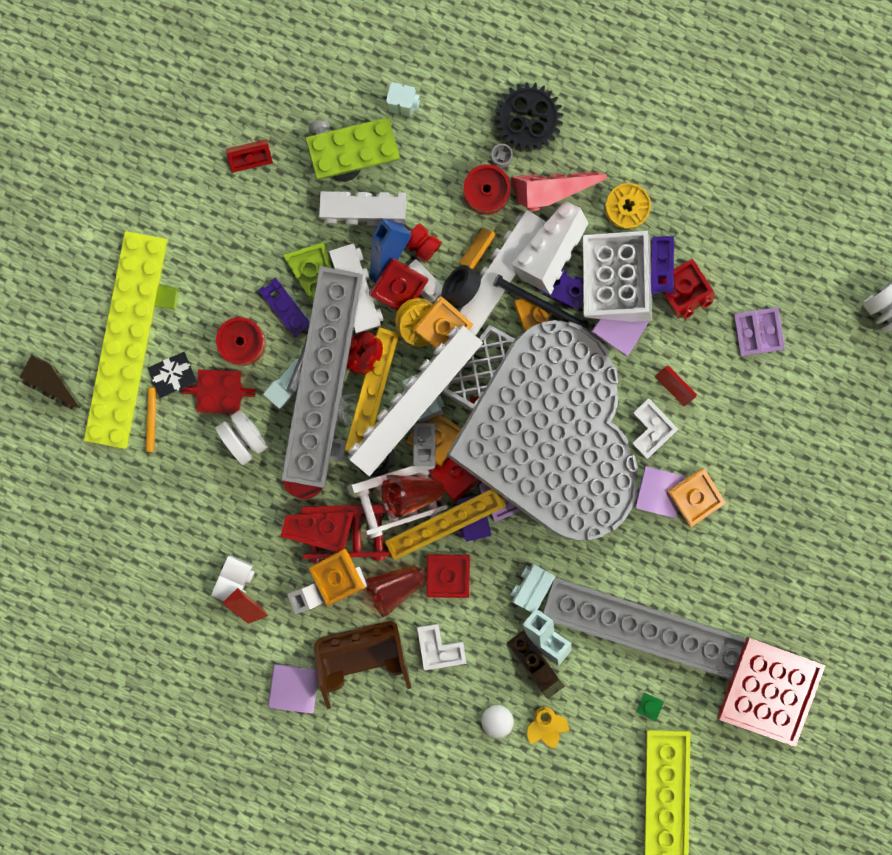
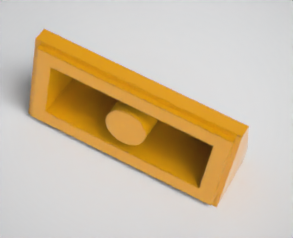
M482 228L459 263L467 265L474 270L494 240L495 233Z

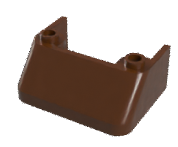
M386 621L319 638L314 644L319 688L327 709L331 708L329 692L341 689L345 683L344 676L385 666L390 675L397 676L403 674L407 689L412 688L400 633L395 622Z

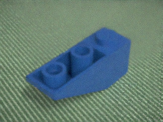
M382 218L372 235L370 278L374 283H376L391 258L399 259L411 237V233L401 223Z

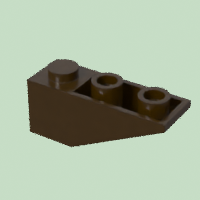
M35 355L30 356L19 377L25 380L24 385L34 390L36 387L44 390L42 393L44 396L52 400L55 397L62 400L61 404L71 410L74 407L81 408L82 405L57 368Z
M524 630L507 642L547 699L565 687Z

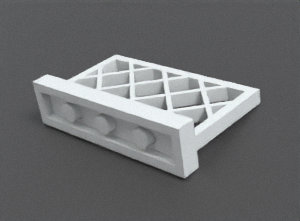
M491 325L486 328L479 338L485 345H481L477 349V351L486 350L487 358L474 360L473 354L442 391L443 394L472 411L482 395L481 392L487 387V385L480 387L478 378L488 376L492 378L496 370H492L490 362L502 360L505 356L503 346L512 345L515 340ZM492 333L499 337V342L487 344L486 339ZM501 347L502 355L489 357L488 349ZM488 363L490 371L477 373L476 365ZM473 366L475 374L462 376L461 371L465 367ZM476 379V388L464 389L463 381ZM461 382V391L452 392L448 389L451 384ZM478 392L479 398L474 404L466 400L467 394Z

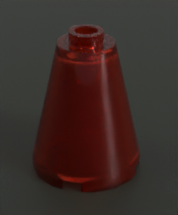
M388 475L386 476L387 480H383L381 486L383 504L387 503L389 509L386 512L394 519L401 518L440 500L444 493L443 484L436 478Z
M413 565L368 577L365 579L367 584L365 588L368 595H371L374 601L373 605L381 617H385L424 585L426 576L421 567L417 568Z

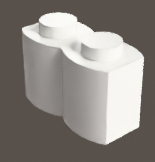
M228 556L211 596L224 601L237 588L246 594L247 591L243 589L246 582L251 583L255 571L252 570L254 565L234 556Z

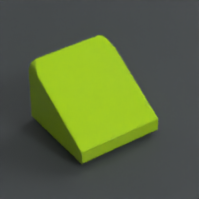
M159 285L155 306L176 310L180 289Z

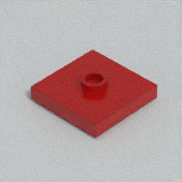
M391 258L369 294L398 311L406 301L418 298L429 279L398 260Z
M447 457L442 466L436 465L434 466L435 468L429 470V475L454 502L480 482L478 478L449 457Z
M427 554L426 597L469 598L470 555Z

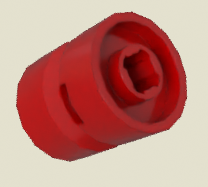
M419 223L410 232L411 237L405 247L410 252L416 251V257L425 264L443 242L435 235H428L429 230Z

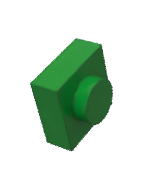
M644 692L636 713L656 721L664 701Z

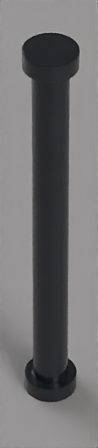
M500 274L496 276L493 282V286H499L566 322H573L584 328L588 325L587 320H581L508 282Z

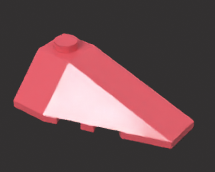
M600 172L570 173V177H567L566 174H551L550 178L538 176V174L511 176V182L519 205L526 207L528 211L540 210V207L549 206L607 179V174Z

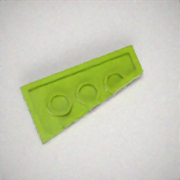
M324 242L283 255L312 303L314 302L320 266L332 268Z

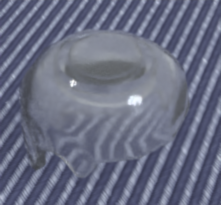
M348 393L341 396L337 418L344 426H351L359 398L358 393Z

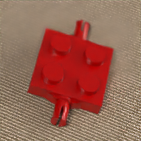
M198 369L196 386H187L183 390L191 391H182L183 395H195L197 399V412L234 414L240 410L243 397L256 398V393H248L256 392V388H243L241 382L242 371Z

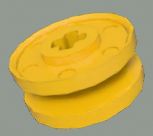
M632 183L620 184L606 198L605 213L610 223L617 228L624 230L634 229L641 225L649 216L651 209L650 197L646 190L639 185ZM625 201H628V204L632 203L633 207L630 209V212H628L627 209H623Z
M414 298L408 300L401 305L396 313V329L404 340L412 346L422 347L430 345L413 330L417 322L433 305V303L426 299Z

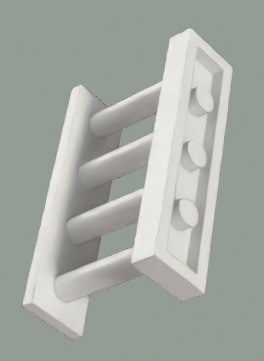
M410 466L347 486L350 495L356 493L357 497H360L370 528L363 531L362 535H369L371 539L383 535L382 530L428 515L431 519L442 514L441 511L448 509L447 505L437 506L428 478V470L435 467ZM414 474L417 475V478H420L430 509L419 514L408 483L410 480L409 476ZM395 480L397 484H400L410 515L400 520L397 518L388 487H390L389 482ZM376 487L377 491L380 490L390 522L382 526L377 525L368 493H370L369 489Z

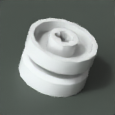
M238 410L231 415V421L236 429L226 421L220 423L215 429L234 457L242 465H245L252 460V453L248 446L258 454L266 450L268 446L255 424L241 410Z

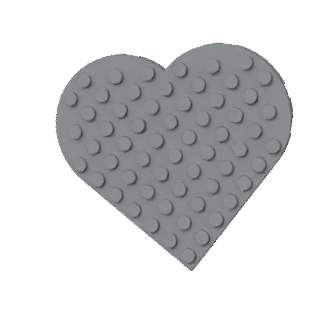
M553 320L537 324L525 330L509 347L446 456L547 530L569 540L597 539L615 530L630 513L638 490V485H636L638 467L635 454L632 455L627 444L629 441L625 435L611 422L619 400V396H617V383H619L616 366H613L608 356V349L591 331L573 322Z

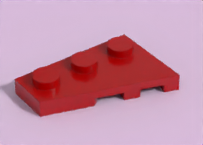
M354 511L286 515L280 537L340 552L345 549Z

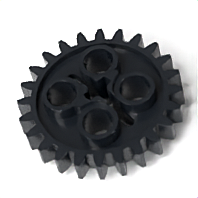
M528 82L525 83V88H522L518 83L516 91L510 87V95L502 94L505 101L498 100L497 104L501 108H496L494 113L500 116L495 117L494 122H499L500 124L496 126V130H502L499 135L500 138L507 137L506 145L513 142L512 149L519 145L521 152L524 151L525 147H528L529 152L532 153V149L535 146L540 151L541 144L545 147L549 146L548 139L553 142L555 141L553 133L559 135L560 130L556 127L563 125V122L558 119L562 118L564 114L557 111L562 108V105H555L558 97L551 98L552 90L545 93L544 85L539 90L537 89V83H534L532 88H529ZM519 100L524 101L526 107L524 109H517L514 105L515 102ZM537 105H544L547 108V112L540 114L536 111L535 107ZM513 112L521 116H511L510 113ZM527 113H531L532 118L530 122L526 121V117H524ZM537 119H547V122L545 123ZM518 121L521 123L522 128L520 130H513L510 124ZM538 125L542 128L543 132L536 135L532 132L531 128Z

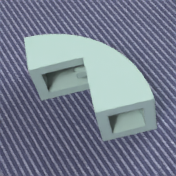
M298 359L263 394L279 409L298 391V385L295 393H289L286 390Z
M535 609L523 623V628L530 640L556 665L559 666L572 651L571 643L554 632L553 620L539 610Z

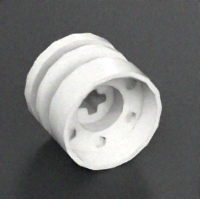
M892 281L883 286L879 294L874 297L871 295L862 303L870 315L881 312L882 315L875 321L876 324L887 320V323L881 327L883 333L892 330Z

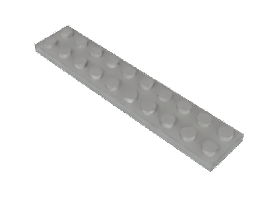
M320 266L281 479L283 481L325 488L363 274Z
M556 577L552 582L543 610V614L552 619L554 623L729 679L733 675L746 639Z

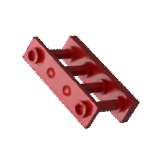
M371 504L377 525L382 526V517H384V513H387L384 504ZM362 505L301 507L302 514L354 511L352 518L353 552H348L349 556L373 557V561L385 560V556H390V551H383V535L374 537V551L362 552L361 518L365 514ZM310 545V553L303 554V559H308V563L321 562V558H328L338 552L319 553L317 546Z

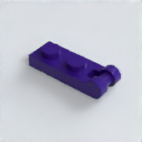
M674 236L652 238V294H658L659 292L674 294ZM659 279H667V283L658 282Z
M276 277L270 280L271 283L265 288L264 286L261 287L258 291L293 336L296 337L309 327L310 321ZM277 289L280 295L273 299L270 294Z

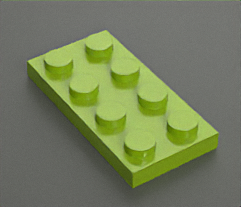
M389 117L305 138L316 180L400 160Z

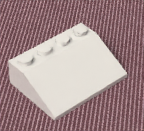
M648 231L583 235L584 317L625 322L652 321L651 247Z

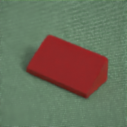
M268 139L226 149L232 173L273 163Z
M669 365L664 366L655 375V378L683 407L697 397V394Z
M239 588L222 602L223 605L248 624L268 616L266 611Z

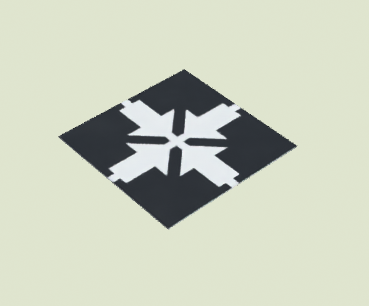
M185 351L148 367L159 398H163L197 382Z

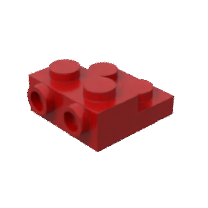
M693 258L674 268V294L662 292L677 319L691 317L695 309L699 307L707 308L715 299L714 290ZM659 279L658 283H667V279Z

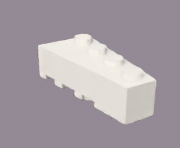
M321 191L319 218L324 220L325 224H337V221H345V225L357 226L358 222H367V226L377 227L381 219L384 218L406 225L407 196L406 193H398V197H394V195L388 192H380V194H376V197H372V194L367 192H357L355 196H351L350 192Z
M564 201L517 256L511 265L520 279L551 295L556 279L559 280L562 275L561 269L565 262L570 260L573 247L577 246L589 224L580 207Z

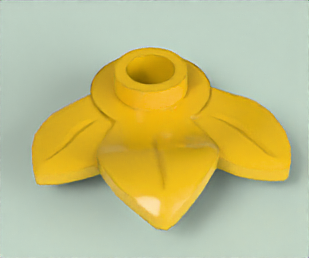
M540 707L534 713V721L528 726L527 737L530 744H534L542 739L547 746L554 749L559 742L560 733L568 732L569 725L563 716L556 715L551 708ZM542 714H548L549 718L547 721L540 719Z

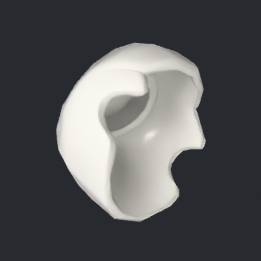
M492 705L484 711L481 723L484 732L488 736L500 739L511 733L514 719L506 707Z

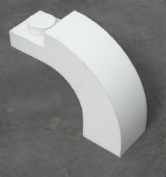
M360 566L356 567L364 586L367 587ZM316 583L287 594L295 614L325 603Z

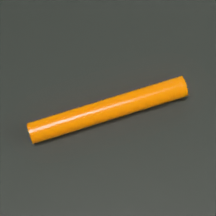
M150 387L148 388L146 452H154L157 391L156 388Z

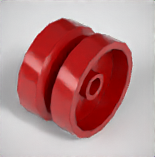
M483 164L475 167L464 180L463 197L466 205L471 211L479 215L490 216L498 213L509 200L511 187L509 178L501 168L495 165ZM483 187L491 188L490 192H484Z
M231 318L224 322L217 331L215 340L217 350L222 358L234 365H252L265 352V334L260 326L248 318ZM240 337L244 339V343L242 345L237 344L239 342Z

